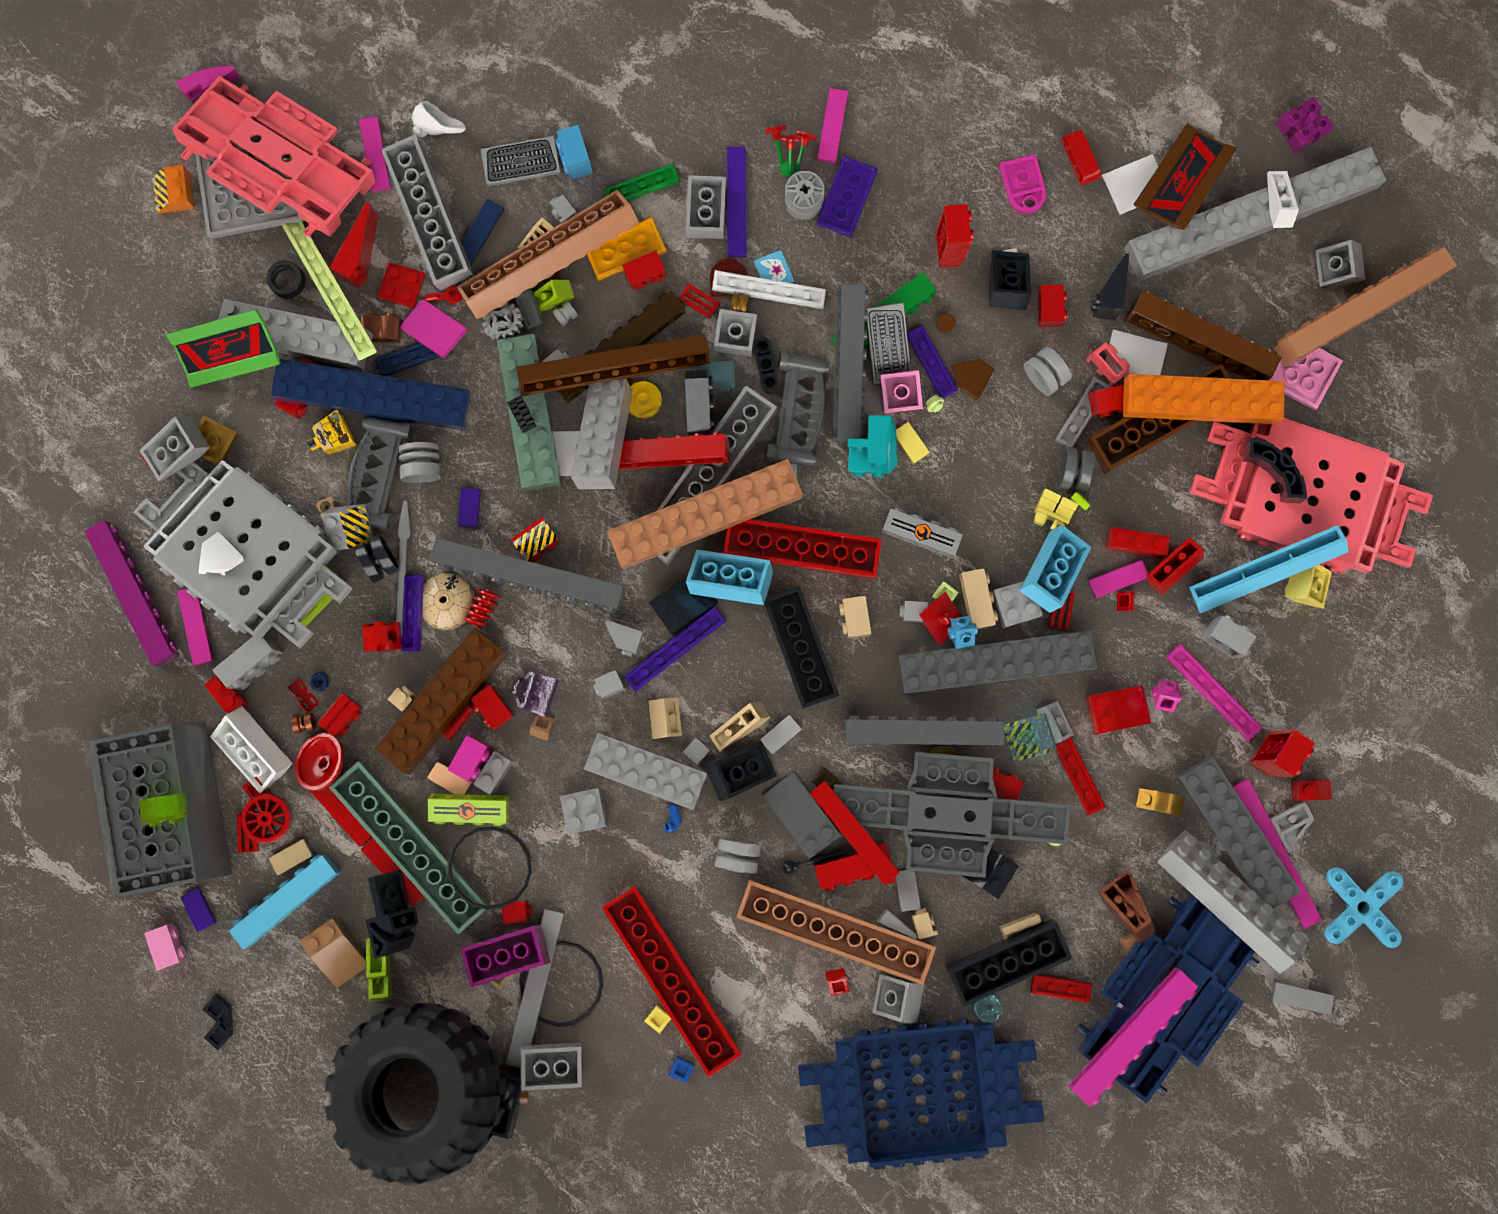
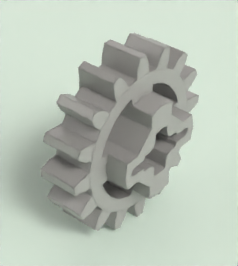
M507 301L502 307L495 308L487 316L482 317L485 321L482 323V326L492 340L495 338L497 340L508 337L512 338L515 337L514 333L520 334L518 328L523 327L521 321L524 318L519 308H516L515 304L509 305Z

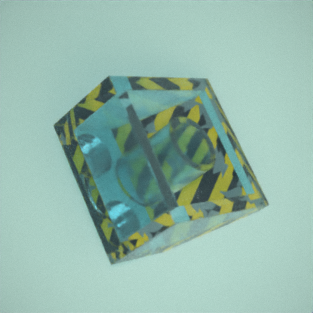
M1046 713L1004 725V732L1013 762L1057 750Z

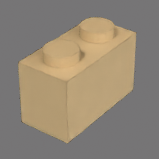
M866 596L842 599V604H839L840 616L844 615L845 623H842L843 635L847 634V639L870 636L871 628Z

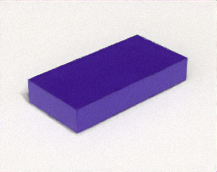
M461 488L458 526L478 527L480 489Z
M200 888L180 897L196 932H200L217 923Z

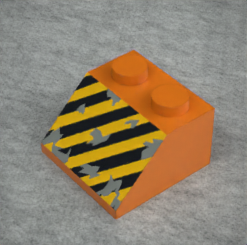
M184 165L164 167L152 177L158 214L195 208L191 173Z

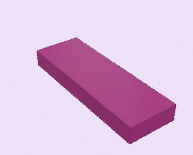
M1140 560L1091 579L1088 583L1096 599L1145 580L1148 573L1143 561Z

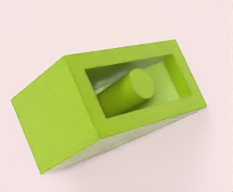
M551 280L534 292L541 312L562 306L564 302L574 298L569 280Z

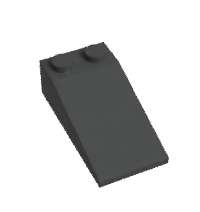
M794 772L763 794V797L809 859L841 836Z

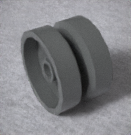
M1065 448L1058 474L1059 488L1068 490L1074 484L1076 491L1087 492L1094 469V451L1084 449L1079 455L1077 448Z

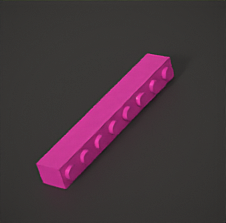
M1174 968L1073 1079L1068 1087L1089 1107L1092 1104L1098 1103L1104 1090H1109L1115 1083L1114 1079L1119 1074L1122 1075L1127 1071L1128 1064L1142 1054L1143 1047L1146 1044H1151L1156 1038L1155 1034L1159 1030L1166 1028L1169 1024L1168 1020L1172 1015H1177L1182 1010V1004L1194 997L1198 986L1181 970Z

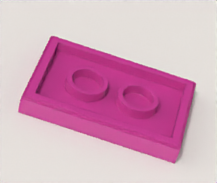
M424 299L421 300L399 327L401 331L443 359L447 357L468 331L466 327Z

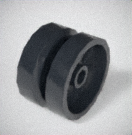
M380 534L370 538V546L362 542L354 547L361 566L373 583L384 579V571L388 575L399 571V566L392 551Z

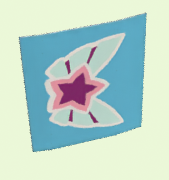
M781 250L754 261L761 278L786 283L795 282Z

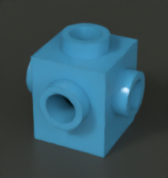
M970 616L951 619V627L948 628V634L955 648L975 646V635L978 631L976 623H972Z

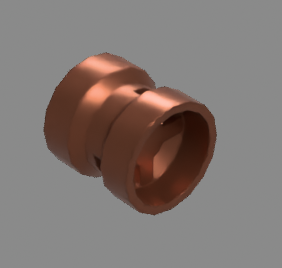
M306 712L304 715H292L291 725L293 732L297 734L302 733L303 730L314 731L316 729V721L313 712Z

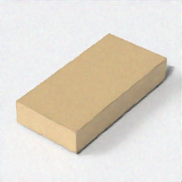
M302 839L268 859L276 874L281 875L314 855L306 840Z

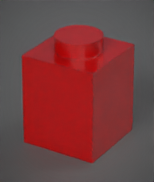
M528 900L514 901L503 907V924L528 921L529 916H532L531 904H528Z

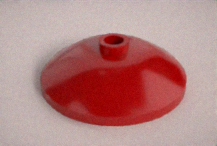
M320 733L312 736L303 744L295 762L296 778L302 787L312 791H319L335 781L342 769L344 760L343 747L340 741L330 734Z

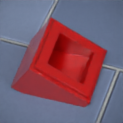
M844 968L825 973L831 996L850 992Z

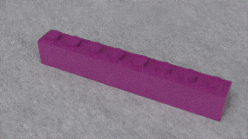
M104 520L85 530L84 532L151 665L159 667L178 657V647L168 635L170 631L167 625L162 623L160 619L161 613L156 606L154 607L151 601L153 597L143 585V577L136 572L134 568L136 564L132 557L128 556L126 552L128 548L125 542L120 540L117 526Z

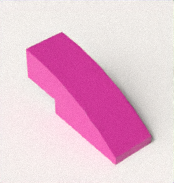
M220 66L195 72L176 83L191 102L203 94L218 76L232 83L240 78V75L233 66Z

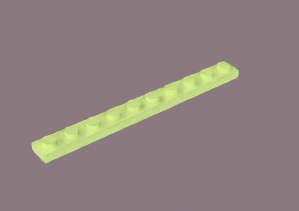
M302 221L288 225L282 224L285 233L358 360L360 361L377 353L311 237L308 238L303 234L306 228Z

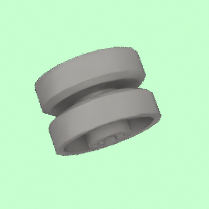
M1044 347L1037 353V358L1032 357L1024 363V370L1028 378L1046 396H1051L1056 392L1058 385L1063 386L1071 380L1068 366L1050 347Z
M719 838L718 849L729 853V855H717L716 867L738 873H757L758 863L755 860L747 859V856L758 857L761 845Z

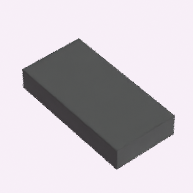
M532 289L525 290L520 296L515 298L521 315L524 318L523 322L527 331L531 332L545 324Z

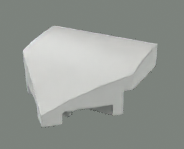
M217 532L202 543L199 574L213 572L225 576V571L228 572L244 561L243 556Z

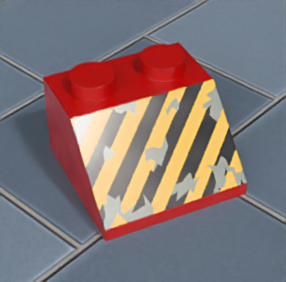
M543 517L510 539L525 560L533 563L542 558L541 554L547 550L548 552L554 550L558 546L557 543L560 542Z

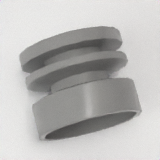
M810 171L794 173L788 179L785 186L786 209L793 217L800 220H808L815 217L821 211L824 201V184L822 179Z
M413 442L400 445L399 453L402 455L399 456V460L406 462V464L400 466V480L411 483L439 480L441 478L440 465L433 463L440 459L438 454L439 445L428 442Z

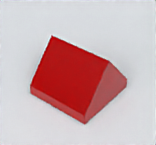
M1135 591L1117 592V611L1134 612Z

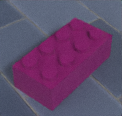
M541 925L531 926L460 949L470 988L551 963Z

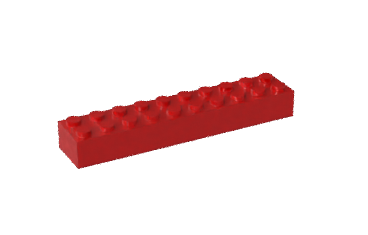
M637 884L601 907L707 1077H710L742 1056L741 1049Z

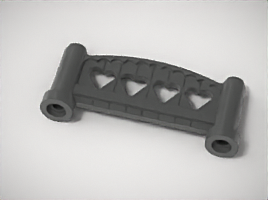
M785 351L781 352L779 370L786 371L776 444L768 443L766 462H781L788 459L792 464L805 466L816 464L817 454H813V449L822 429L826 404L823 375L824 373L828 374L830 362L789 355V352ZM809 376L814 377L815 382L812 384L814 390L807 391L798 381ZM805 395H811V408L806 410L795 400ZM808 413L810 419L807 420L809 426L803 428L792 418ZM804 431L807 433V438L804 439L806 445L801 447L790 437Z
M368 416L363 419L362 427L366 428V433L358 445L350 468L348 506L358 505L360 492L366 491L374 500L366 504L371 527L379 528V531L389 533L393 524V515L385 513L399 457V446L402 444V440H412L415 425L409 421L401 423ZM375 436H379L387 444L386 447L379 450H371ZM371 454H374L383 463V465L372 469H367L366 467L369 462L368 457ZM370 473L379 483L363 488L364 474Z

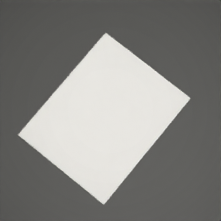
M1153 154L1102 175L1120 215L1137 208L1134 206V202L1158 168Z
M1113 330L1110 344L1117 349L1118 357L1120 359L1124 358L1129 363L1130 372L1128 375L1161 374L1167 343ZM1106 356L1105 362L1116 373V375H1118L1121 371L1113 363V361L1108 356Z
M580 431L553 432L560 476L572 475Z

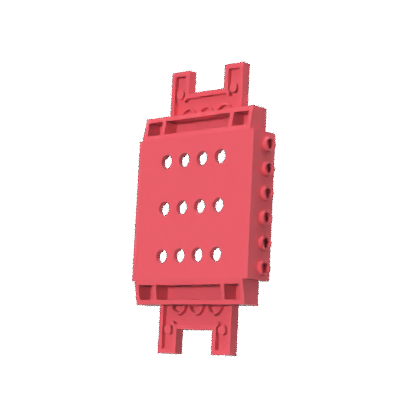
M1284 418L1278 424L1252 423L1249 433L1215 421L1212 422L1206 441L1224 446L1214 480L1196 474L1189 494L1224 505L1225 508L1219 524L1237 529L1235 535L1240 536L1239 539L1247 542L1252 540L1258 542V545L1261 547H1272L1277 551L1337 525L1339 528L1345 526L1349 531L1345 537L1349 552L1321 563V566L1331 567V570L1337 573L1350 569L1368 573L1372 571L1375 558L1377 557L1406 568L1411 567L1416 549L1400 544L1398 541L1408 509L1427 514L1433 495L1399 484L1405 463L1388 457L1389 453L1287 418ZM1249 438H1256L1274 444L1281 451L1283 448H1290L1292 451L1291 458L1295 461L1296 467L1304 477L1307 499L1309 496H1315L1318 501L1317 505L1310 506L1307 499L1300 504L1280 502V493L1274 494L1270 489L1271 485L1276 483L1271 475L1255 464L1243 462L1244 442ZM1321 460H1325L1329 464V468L1325 471L1319 468ZM1358 472L1365 475L1364 483H1359L1356 480ZM1315 478H1320L1323 481L1322 488H1316L1313 485ZM1352 490L1359 492L1360 498L1358 501L1350 498ZM1267 501L1274 503L1275 509L1273 512L1265 509ZM1350 508L1354 511L1352 519L1345 517V509ZM1303 514L1311 516L1312 521L1310 524L1302 522Z

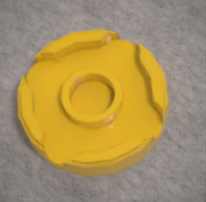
M639 381L630 386L632 390L630 414L640 419L653 417L662 406L660 390L655 384L647 381Z

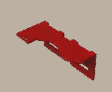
M300 678L292 685L287 686L304 711L310 712L319 704L312 693L308 694L306 692L308 688Z

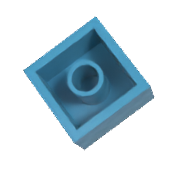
M575 125L556 131L558 138L555 141L566 175L570 174L573 180L593 174L579 126Z

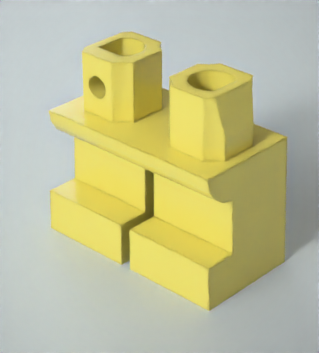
M1045 489L1035 508L1034 513L1036 514L1033 523L1043 527L1046 519L1051 520L1053 523L1050 531L1060 525L1066 527L1079 504L1065 497L1061 498L1060 495Z

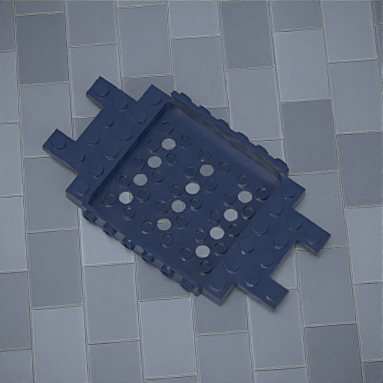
M961 1018L954 1022H948L947 1020L937 1021L936 1024L899 1025L897 1028L890 1029L889 1027L877 1028L878 1030L872 1031L870 1029H861L858 1032H854L853 1037L834 1039L837 1061L798 1065L800 1086L820 1084L824 1119L822 1124L804 1125L806 1146L816 1147L846 1143L849 1164L868 1162L869 1167L880 1170L884 1169L887 1165H893V1167H903L906 1163L923 1165L925 1161L942 1163L945 1159L951 1158L953 1161H961L965 1159L964 1157L972 1156L974 1159L984 1158V1155L989 1154L988 1148L1007 1146L1005 1126L1044 1122L1042 1100L1022 1101L1017 1064L1019 1062L1037 1061L1035 1040L995 1043L993 1024L991 1022L973 1023L967 1018ZM953 1050L960 1053V1059L956 1062L951 1061L949 1058V1054ZM913 1055L921 1057V1063L918 1066H913L910 1063V1058ZM874 1059L881 1060V1069H872L871 1062ZM956 1070L961 1071L963 1074V1078L958 1082L953 1081L951 1077L952 1073ZM915 1075H921L924 1078L922 1085L916 1086L913 1084L912 1079ZM882 1079L885 1086L882 1090H876L873 1087L875 1080ZM959 1090L965 1093V1099L961 1102L954 1099L955 1092ZM916 1096H925L926 1103L923 1106L916 1105ZM884 1099L887 1102V1107L884 1110H878L875 1106L877 1100ZM959 1111H965L968 1115L964 1122H960L956 1118ZM920 1115L927 1116V1125H918L917 1118ZM886 1119L889 1122L887 1130H880L878 1128L880 1120Z

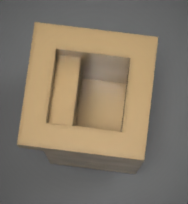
M403 686L402 688L397 687L387 700L402 712H405L417 695L406 686Z
M926 908L917 909L915 914H911L918 939L938 935L937 930L932 929V926H935L933 916L928 914Z

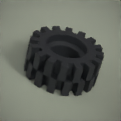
M521 395L507 402L522 433L537 427Z

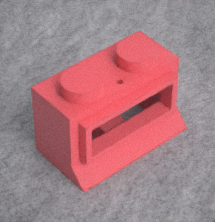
M1105 342L1091 353L1086 361L1088 363L1091 360L1098 367L1097 373L1100 376L1105 375L1110 381L1109 386L1111 388L1128 375L1130 365L1124 358L1120 359L1118 357L1117 349L1112 344L1108 345ZM1102 351L1119 368L1121 372L1118 375L1099 355Z

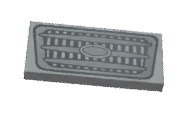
M554 136L481 149L487 186L561 174Z
M904 303L865 308L868 310L866 323L874 384L881 383L880 374L911 370Z

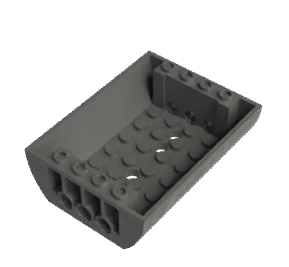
M206 722L171 724L92 740L87 743L112 899L232 875ZM138 766H142L144 769V774L141 777H138L135 773ZM142 785L147 788V794L143 797L138 792ZM149 824L154 829L153 834L150 836L145 833V827ZM151 844H154L157 848V852L153 856L148 852V847Z

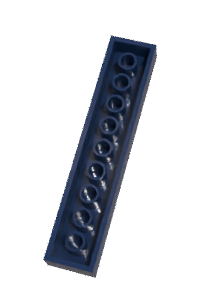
M280 359L281 364L275 367L271 397L276 401L409 421L461 431L466 429L471 398L470 390L285 359Z

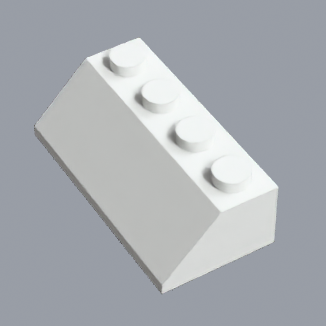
M243 707L225 715L210 736L260 794L283 776L292 765L288 757ZM256 776L262 782V786L256 781Z

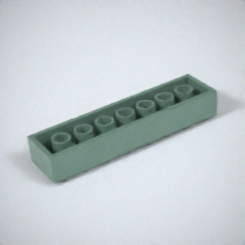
M535 334L497 340L507 402L521 395L516 367L541 362ZM544 392L522 396L537 427L522 433L508 405L521 488L526 492L560 486L562 482L547 394Z

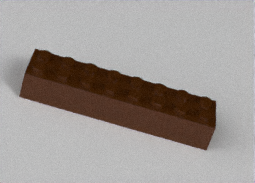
M1142 291L1125 318V322L1215 365L1222 363L1225 370L1246 380H1270L1282 358L1274 350H1266L1255 341H1247L1240 334L1231 333L1219 324L1214 325L1208 322L1205 317L1195 316L1188 309L1179 308L1167 299L1162 300L1150 291Z
M1222 363L1198 376L1231 379ZM1126 417L1090 437L1086 444L1091 451H1094L1095 459L1104 474H1107L1199 421Z
M473 628L374 749L402 773L410 775L508 654L479 630Z

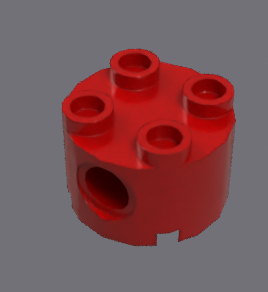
M401 622L362 624L363 652L401 650Z

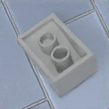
M175 416L140 449V452L157 480L163 481L199 459L210 446L192 417Z

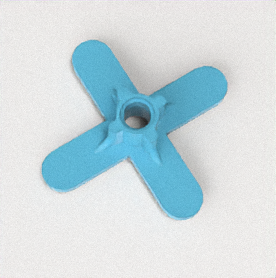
M1331 868L1326 874V880L1344 900L1347 909L1326 927L1324 932L1326 940L1333 944H1339L1364 923L1386 947L1395 948L1399 946L1402 940L1400 932L1379 908L1401 889L1403 885L1401 875L1393 871L1387 872L1363 892L1343 869ZM1362 902L1363 908L1359 912L1358 904Z

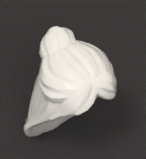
M429 101L420 102L412 113L413 133L420 138L426 137L427 134L461 133L466 130V125L463 122L447 116Z

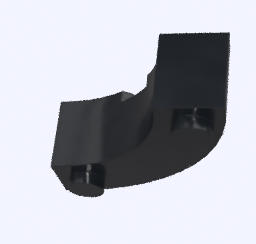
M1249 438L1244 442L1243 462L1255 464L1271 475L1278 486L1280 502L1300 504L1307 499L1304 477L1296 467L1295 461L1286 452L1281 451L1274 444L1261 439Z

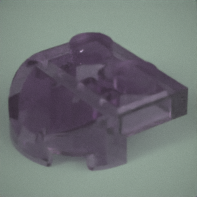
M528 672L527 675L518 678L513 688V696L516 698L517 706L523 710L547 717L559 680L535 672Z

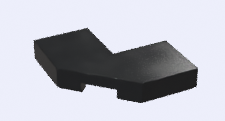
M217 993L202 1010L216 1021V1024L204 1036V1039L215 1049L220 1050L233 1035L232 1006Z

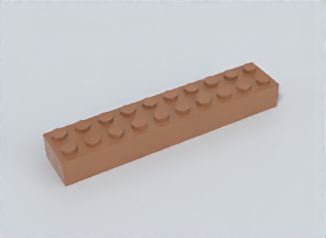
M616 190L456 287L476 319L485 317L490 311L502 307L510 299L520 296L522 292L535 287L545 278H550L555 272L568 267L575 260L583 258L588 252L600 248L603 243L615 239L618 234L633 228L639 221L629 202Z
M1445 247L1438 251L1435 248L1426 253L1422 258L1419 257L1412 261L1410 265L1398 269L1391 276L1388 275L1378 281L1377 284H1372L1365 288L1363 292L1351 296L1344 303L1341 302L1331 308L1330 311L1323 312L1313 321H1308L1301 325L1299 329L1287 333L1277 341L1278 345L1273 350L1282 357L1281 363L1286 368L1440 279L1457 265Z
M786 459L607 532L619 563L624 570L802 499L803 494L791 464Z
M749 879L736 916L738 919L924 985L936 949L933 944L914 939L900 932Z

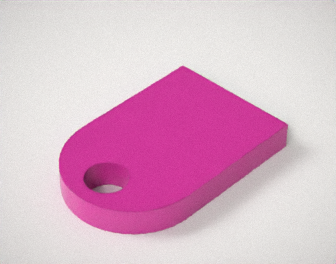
M1036 154L1000 163L999 169L1011 207L1022 214H1031L1038 211L1046 199V189ZM1025 200H1032L1034 207H1027Z

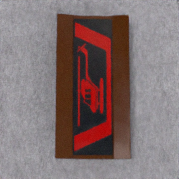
M1187 123L1134 202V206L1174 228L1185 230L1238 147L1217 141L1199 132Z

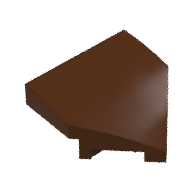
M980 359L951 365V370L954 371L957 382L956 389L960 388L973 400L980 398L995 370Z

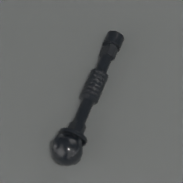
M843 849L836 850L827 855L814 856L801 862L794 863L793 860L792 862L787 860L783 863L782 870L786 874H792L796 872V868L805 865H814L825 862L827 859L844 857Z

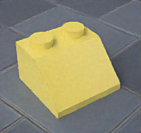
M1319 564L1290 576L1285 587V597L1294 602L1324 609L1332 572Z

